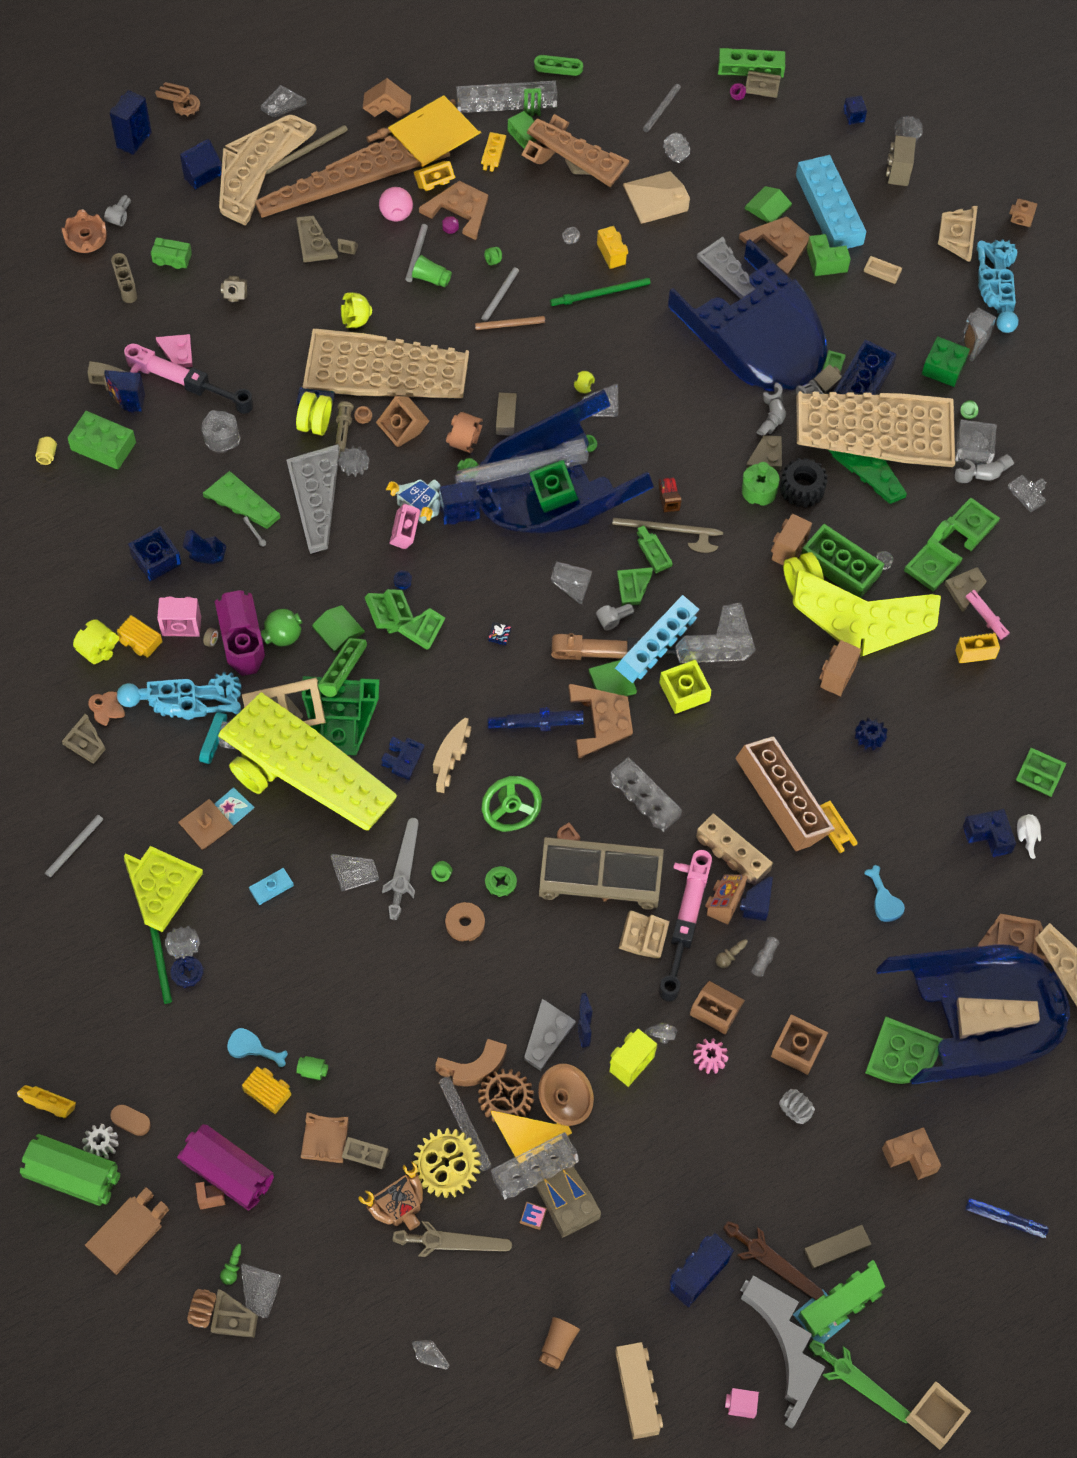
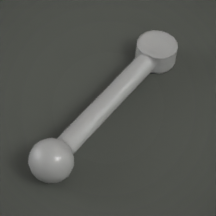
M244 517V522L259 540V545L265 546L266 541L260 537L248 517Z

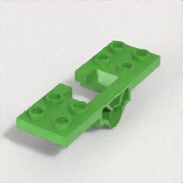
M970 498L953 517H949L948 520L941 522L928 540V543L907 564L904 571L934 592L963 559L958 554L952 553L941 545L954 530H957L968 538L964 547L972 551L999 522L1000 518Z

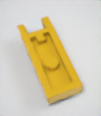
M831 801L820 805L835 828L828 836L838 852H844L841 844L850 841L852 846H856L858 844L857 840Z

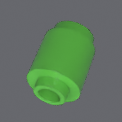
M309 1056L299 1058L297 1073L301 1074L302 1077L321 1080L323 1076L326 1077L328 1064H325L324 1059Z

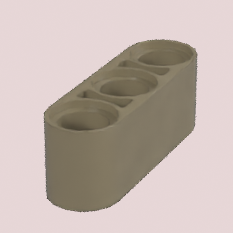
M117 253L112 256L111 262L119 291L125 303H133L137 300V291L129 263L124 254Z

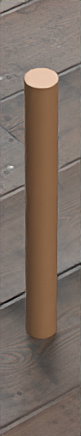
M539 316L475 323V329L483 330L545 323V317Z

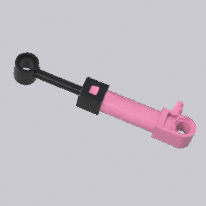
M129 344L124 349L127 365L131 367L129 374L133 376L138 371L146 374L152 372L185 386V390L199 396L206 389L233 400L236 410L240 413H249L253 409L252 394L247 389H239L234 394L209 383L207 373L193 367L189 370L155 356L154 351L138 344Z
M705 850L696 851L692 856L690 865L683 863L674 864V869L686 872L688 876L671 944L676 945L670 973L669 976H665L662 979L659 988L660 997L665 1001H673L679 995L680 981L677 978L684 947H691L712 862L711 855ZM697 861H703V862H705L706 864H705V865H699V864L697 863ZM672 986L675 990L668 991L665 987Z

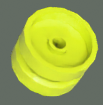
M305 392L298 408L297 430L308 432L311 429L313 434L323 436L330 421L332 398L321 395L317 399L315 393Z
M812 552L801 554L799 559L792 557L784 561V575L792 595H794L797 571L808 572L824 580L820 564Z
M241 752L242 757H236L229 764V767L244 786L254 793L260 794L268 787L267 781L271 782L277 776Z

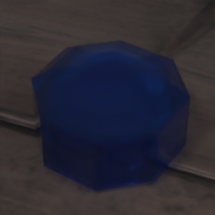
M400 570L395 573L394 584L398 589L405 590L411 586L412 576L408 571Z

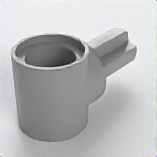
M124 195L117 205L109 206L105 211L104 220L118 226H123L127 219L126 209L131 199Z
M630 604L616 609L607 605L601 607L596 612V615L604 630H611L619 624L621 618L633 614L634 609Z

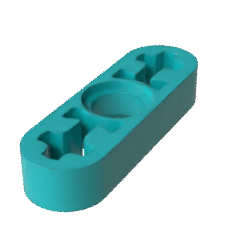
M219 712L215 714L200 752V762L206 764L212 762L221 739L218 735L227 723V714Z

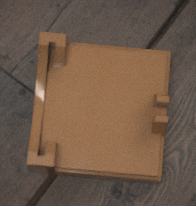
M307 1113L301 1158L343 1163L344 1158H342V1154L346 1145L349 1127L348 1117L329 1118Z

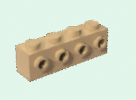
M714 813L698 828L696 835L698 841L704 846L707 845L716 857L725 860L732 870H737L741 875L748 876V883L756 886L771 871L773 862Z

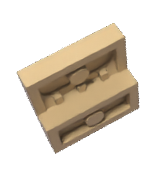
M630 910L627 914L619 949L646 957L661 958L670 921L654 915L647 917Z

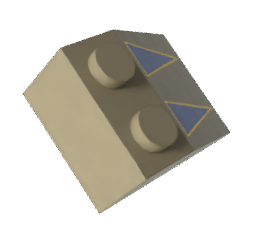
M571 1163L533 1181L562 1238L600 1219L601 1211Z

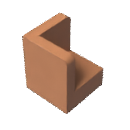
M204 1182L195 1183L200 1209L226 1205L224 1193L215 1186H205Z

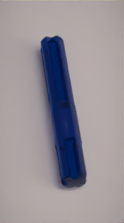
M969 1198L967 1201L966 1210L1041 1238H1045L1048 1234L1049 1228L1043 1224Z

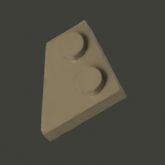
M764 435L748 460L746 469L754 464L766 462L775 470H781L782 436Z

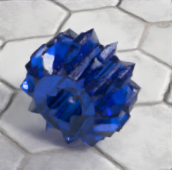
M868 717L866 721L861 720L859 725L856 726L855 739L859 740L858 745H865V750L868 747H871L872 750H875L876 746L881 748L883 742H886L887 728H883L884 722L877 723V718L871 721Z

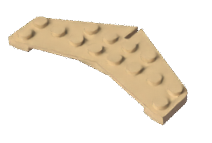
M287 115L225 145V148H223L219 201L221 214L246 226L251 219L255 201L260 193L267 170L310 138L317 130L316 125L295 115Z

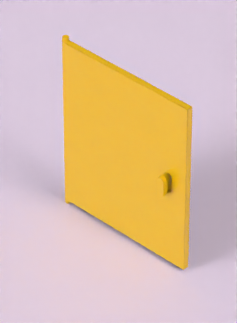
M444 95L388 127L391 133L422 164L421 167L481 133Z

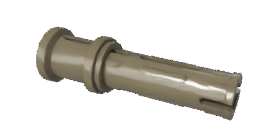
M340 402L338 404L339 414L336 417L338 428L335 445L338 444L340 447L339 455H343L346 452L348 427L352 423L351 412L354 410V406L349 402Z

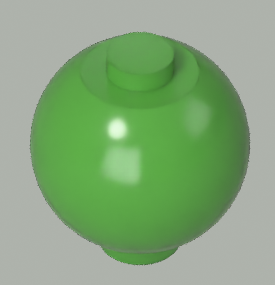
M277 609L267 616L264 622V630L260 631L261 636L267 645L272 642L277 646H288L299 638L302 629L300 624L303 622L298 613L294 614L288 609Z

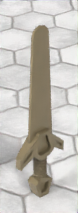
M421 1221L427 1230L422 1236H419V1234L408 1235L405 1230L393 1233V1242L401 1245L406 1244L408 1241H411V1243H423L426 1248L418 1257H427L435 1249L509 1251L512 1248V1242L508 1239L437 1231L429 1222Z

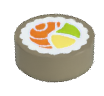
M207 629L203 640L205 646H215L219 635L217 629Z

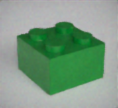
M937 336L925 361L921 375L955 387L967 361L970 348Z
M564 460L529 473L544 513L578 500Z

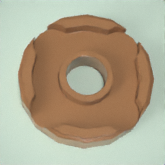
M463 902L454 905L446 914L445 924L447 932L458 941L475 940L484 930L485 917L483 912L472 903ZM467 918L471 923L468 926H462L460 920Z

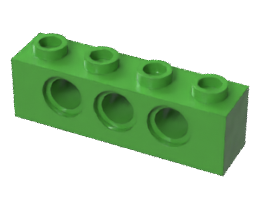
M720 48L718 75L748 76V71L779 75L783 78L785 51Z

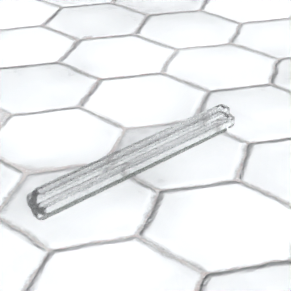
M444 1077L439 1081V1084L462 1132L466 1134L465 1139L471 1138L473 1140L471 1145L476 1144L478 1147L474 1152H479L481 1155L476 1158V1160L481 1162V1165H479L480 1170L486 1171L492 1167V1164L451 1078Z

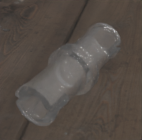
M768 937L763 949L758 952V959L751 970L756 976H763L768 964L773 961V954L779 945V941L776 938Z

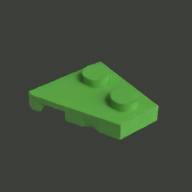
M653 567L617 571L622 606L626 604H641L653 573Z
M429 608L399 627L397 631L428 650L438 634L445 617Z

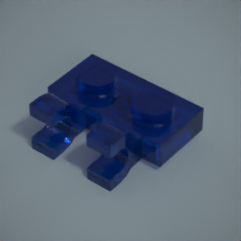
M392 737L389 743V750L394 752L400 751L399 756L395 758L384 753L381 766L392 767L393 774L410 780L425 745L409 738L403 742Z

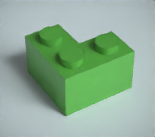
M826 234L809 236L807 253L814 276L848 272L850 255L847 245L830 248Z

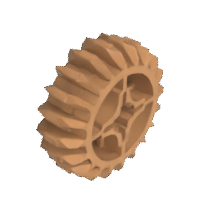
M501 1069L500 1075L494 1071L493 1078L487 1076V1082L481 1083L483 1089L478 1091V1094L481 1096L478 1098V1102L482 1103L480 1109L482 1111L487 1110L485 1116L489 1117L492 1115L491 1111H496L514 1116L520 1115L525 1118V1111L530 1112V1105L534 1103V1099L531 1098L534 1096V1091L530 1090L532 1088L531 1083H526L527 1077L525 1076L520 1079L521 1073L517 1072L513 1075L512 1069L509 1070V1074H505V1070ZM505 1083H510V1084H513V1085H515V1086H514V1087H508V1086L505 1085ZM497 1086L499 1093L490 1100L489 1094ZM503 1093L506 1094L507 1097L510 1096V1099L508 1100L506 1099V1097H503ZM523 1094L521 1104L515 1108L514 1100L518 1098V1095ZM504 1106L508 1111L500 1110L497 1107Z

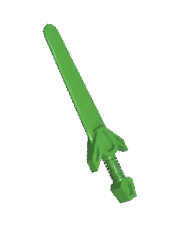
M815 1340L812 1341L808 1347L815 1357L820 1356L833 1366V1372L823 1374L828 1380H844L900 1421L908 1423L905 1419L910 1412L852 1364L848 1349L843 1346V1358L836 1359L827 1350L825 1351L823 1343Z

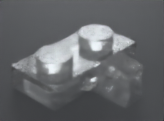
M1021 475L1008 484L1007 488L1030 512L1045 504L1046 499L1041 495V491L1045 489L1047 482L1043 478L1033 483Z

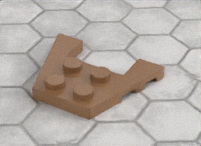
M458 181L420 206L419 213L433 219L440 208L443 207L469 220L463 228V234L476 240L488 202V194Z
M786 216L739 234V239L749 247L761 238L767 241L785 256L783 260L776 264L775 269L787 278L792 268L796 265L798 258L806 249L810 235Z
M569 684L570 703L590 701L595 738L576 740L578 758H582L589 753L598 751L633 734L627 696Z

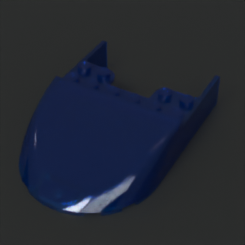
M750 239L746 243L744 258L757 270L749 277L750 284L756 290L730 306L723 298L715 297L695 309L674 288L670 289L668 307L736 376L749 385H757L763 387L764 390L774 391V384L779 383L782 389L789 388V390H793L799 385L808 384L810 380H813L821 372L827 357V341L820 318L811 300L796 279L792 281Z
M605 390L507 437L489 451L485 460L481 461L476 473L475 494L482 511L492 522L509 530L526 533H548L568 530L590 523L589 519L654 487L648 472L615 488L605 477H599L589 482L576 456L589 446L588 438L580 422L611 406ZM564 460L578 500L544 513L529 473Z
M1004 944L888 957L876 969L877 974L911 970L921 997L927 1002L941 1001L952 1034V1038L943 1039L938 1043V1052L943 1066L922 1069L910 1080L911 1084L977 1075L979 1077L988 1076L1026 1064L1054 1050L1064 1039L1068 1030V1020L1070 1019V1005L1067 993L1054 971L1051 972L1043 964L1044 961L1031 952L1028 954L1019 950L1017 946ZM958 998L1038 1001L1040 1021L1037 1024L1017 1028L1010 1027L1002 1031H990L982 1035L976 1036L975 1034L960 1039L956 1001Z

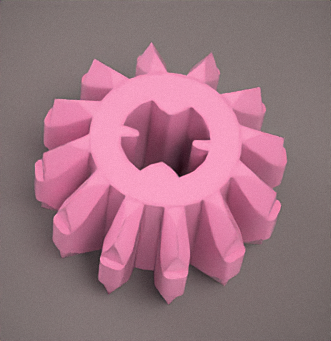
M713 1038L711 1043L704 1039L703 1045L697 1044V1050H694L693 1056L696 1057L694 1063L700 1064L699 1070L706 1068V1073L709 1074L711 1069L714 1073H718V1068L724 1069V1062L728 1061V1056L725 1055L727 1048H721L722 1042L715 1044V1039ZM707 1054H708L709 1056H710V1054L714 1055V1058H713L712 1056H711V1058H708V1057H707Z

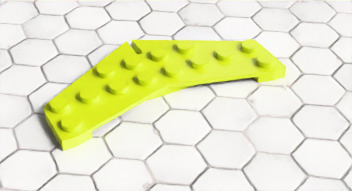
M797 571L793 604L838 642L842 640L860 648L862 639L860 656L862 657L934 630L938 623L941 596L930 594L868 602L808 572Z

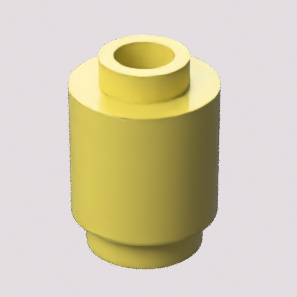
M44 437L39 439L35 454L38 463L49 465L53 461L57 443L53 438Z

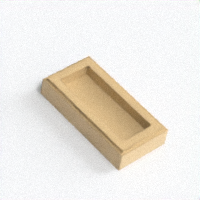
M870 256L864 272L896 284L902 268Z

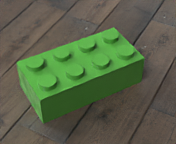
M825 524L821 526L802 548L801 554L812 552L816 556L825 577L859 598H862L881 576L884 567L883 562Z

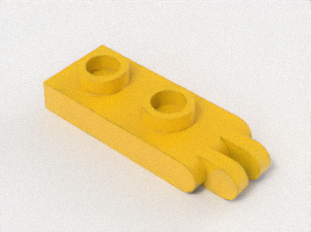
M490 132L481 162L484 165L483 170L487 171L488 166H490V171L493 172L494 168L499 166L506 142V135Z
M25 1085L17 1092L18 1097L22 1098L24 1102L35 1106L37 1109L51 1112L57 1117L66 1118L75 1109L76 1102L36 1086L30 1087Z

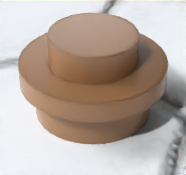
M361 406L355 411L354 418L358 423L365 424L372 419V412L368 407Z

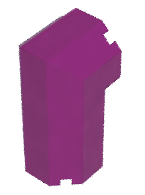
M241 590L224 593L220 601L218 599L215 600L227 663L241 676L255 674L259 670L265 653L252 594L244 595V591Z

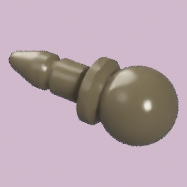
M744 939L738 942L730 951L726 948L725 952L719 953L716 956L717 966L720 968L729 967L731 961L735 960L734 955L738 954L746 946L748 940Z

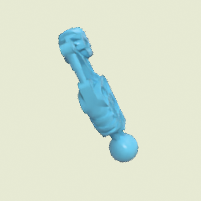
M1003 239L1000 242L996 240L992 244L979 241L976 250L980 260L978 287L981 291V296L989 307H995L997 313H1001L996 320L998 329L1005 333L1013 332L1018 326L1019 319L1013 313L1016 303L1014 275L1006 267L1014 264L1017 249H1015V244H1010V240L1007 242ZM985 254L994 264V269L985 265Z
M223 671L222 676L216 673V679H211L206 686L194 685L189 679L147 682V688L139 689L134 684L126 683L118 689L117 700L124 707H133L140 700H148L149 706L154 707V712L161 713V716L170 715V717L177 716V718L182 717L185 720H190L194 717H204L207 713L212 712L240 713L241 705L237 699L241 696L239 690L242 687L238 677H234L232 672L226 675V672ZM224 687H227V688H226V696H227V698H225ZM185 689H190V690H191V691H189V692H187V693H184V692H183V690H185ZM167 690L172 691L169 694H164ZM215 699L226 705L206 707L201 700ZM186 706H191V707H192V708L189 709V710H184V708H185Z

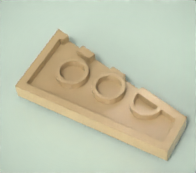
M958 998L956 1001L960 1039L975 1034L976 1036L982 1035L990 1031H1002L1010 1027L1017 1028L1037 1024L1040 1021L1038 1001Z

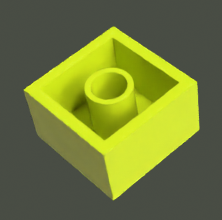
M696 660L661 672L659 683L675 714L710 701L711 689Z
M637 1029L634 1033L630 1032L624 1039L625 1044L621 1048L617 1047L611 1054L610 1072L628 1087L653 1060L657 1048V1043L640 1029Z

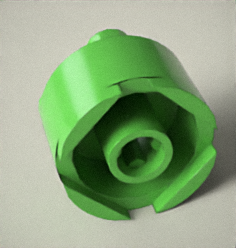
M760 462L748 467L743 474V497L751 504L756 503L764 506L773 502L778 492L780 480L777 471L766 462Z

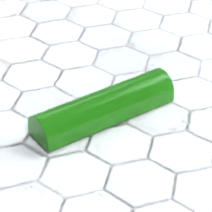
M348 638L318 684L319 690L323 695L334 697L366 649V640Z

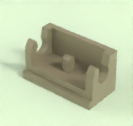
M348 1137L342 1158L383 1169L385 1168V1161L389 1156L390 1150Z

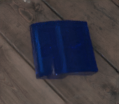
M586 993L581 995L578 1016V1033L582 1048L590 1046L592 1034L589 1025H591L593 1010Z

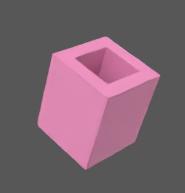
M732 1388L730 1394H726L725 1408H729L728 1415L755 1418L759 1392Z

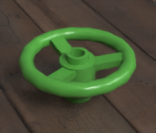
M508 776L496 781L488 788L482 800L481 810L485 821L492 828L502 832L513 831L528 826L536 819L541 810L542 797L539 788L533 781L522 776ZM515 784H521L530 789L534 797V806L521 802L515 790ZM503 787L498 794V800L501 805L490 813V800L494 793ZM520 810L529 814L525 819L515 824H503L496 821L505 812L513 813Z

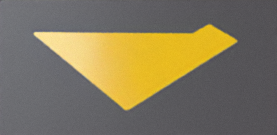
M491 1111L519 1165H522L572 1134L569 1126Z

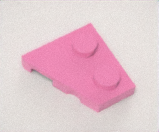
M190 334L156 337L157 345L162 348L170 362L184 368L193 367Z

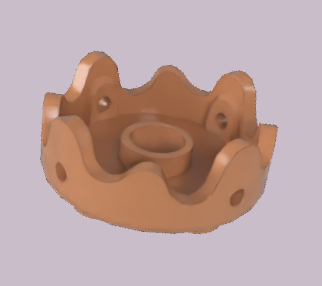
M79 210L75 217L67 218L65 228H62L67 246L73 251L80 253H89L99 249L107 238L105 222L102 221L98 214L90 216L85 210ZM83 233H89L88 236H81Z

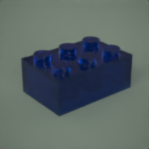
M128 90L121 96L115 107L111 108L110 118L116 147L134 155L152 131L146 98Z
M716 1233L711 1237L707 1235L700 1243L698 1252L695 1253L693 1251L687 1257L684 1268L681 1269L679 1267L671 1276L669 1291L688 1308L730 1262L734 1253V1249Z

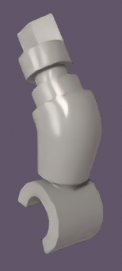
M779 383L774 384V395H769L767 392L763 393L764 402L769 405V413L766 421L756 431L761 436L766 435V433L771 434L775 427L783 423L786 417V411L782 404V386Z
M1008 454L995 462L979 464L976 467L972 461L965 459L964 469L959 468L955 471V480L959 483H969L973 476H975V479L991 481L998 478L1014 462Z

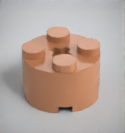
M464 412L454 415L451 423L453 429L452 432L448 433L446 442L451 447L472 453L474 449L471 446L473 443L477 444L482 429V425L479 423L483 422V420Z

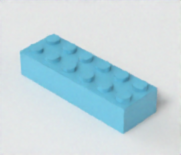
M826 155L798 162L796 177L822 233L827 236L829 247L847 245L848 249L863 245L866 230L831 156Z

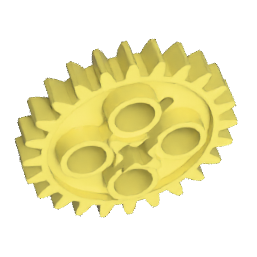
M446 1128L445 1134L438 1129V1136L430 1133V1140L423 1138L425 1145H418L421 1152L414 1153L418 1160L413 1162L418 1166L416 1173L420 1174L419 1179L423 1181V1189L428 1187V1193L430 1194L435 1190L437 1197L442 1192L445 1198H448L449 1192L456 1197L457 1190L464 1194V1186L471 1188L470 1180L477 1181L473 1174H480V1171L475 1167L481 1165V1162L476 1160L481 1155L479 1152H474L478 1147L476 1144L471 1145L473 1141L471 1138L465 1140L466 1134L464 1132L458 1136L457 1129L452 1134L448 1128ZM451 1144H455V1151L453 1153H447V1147ZM437 1155V1161L429 1164L430 1156ZM446 1159L449 1160V1166H448V1167L445 1166V1162H444V1161H445ZM459 1163H466L463 1171H456ZM447 1173V1179L444 1182H438L439 1175Z

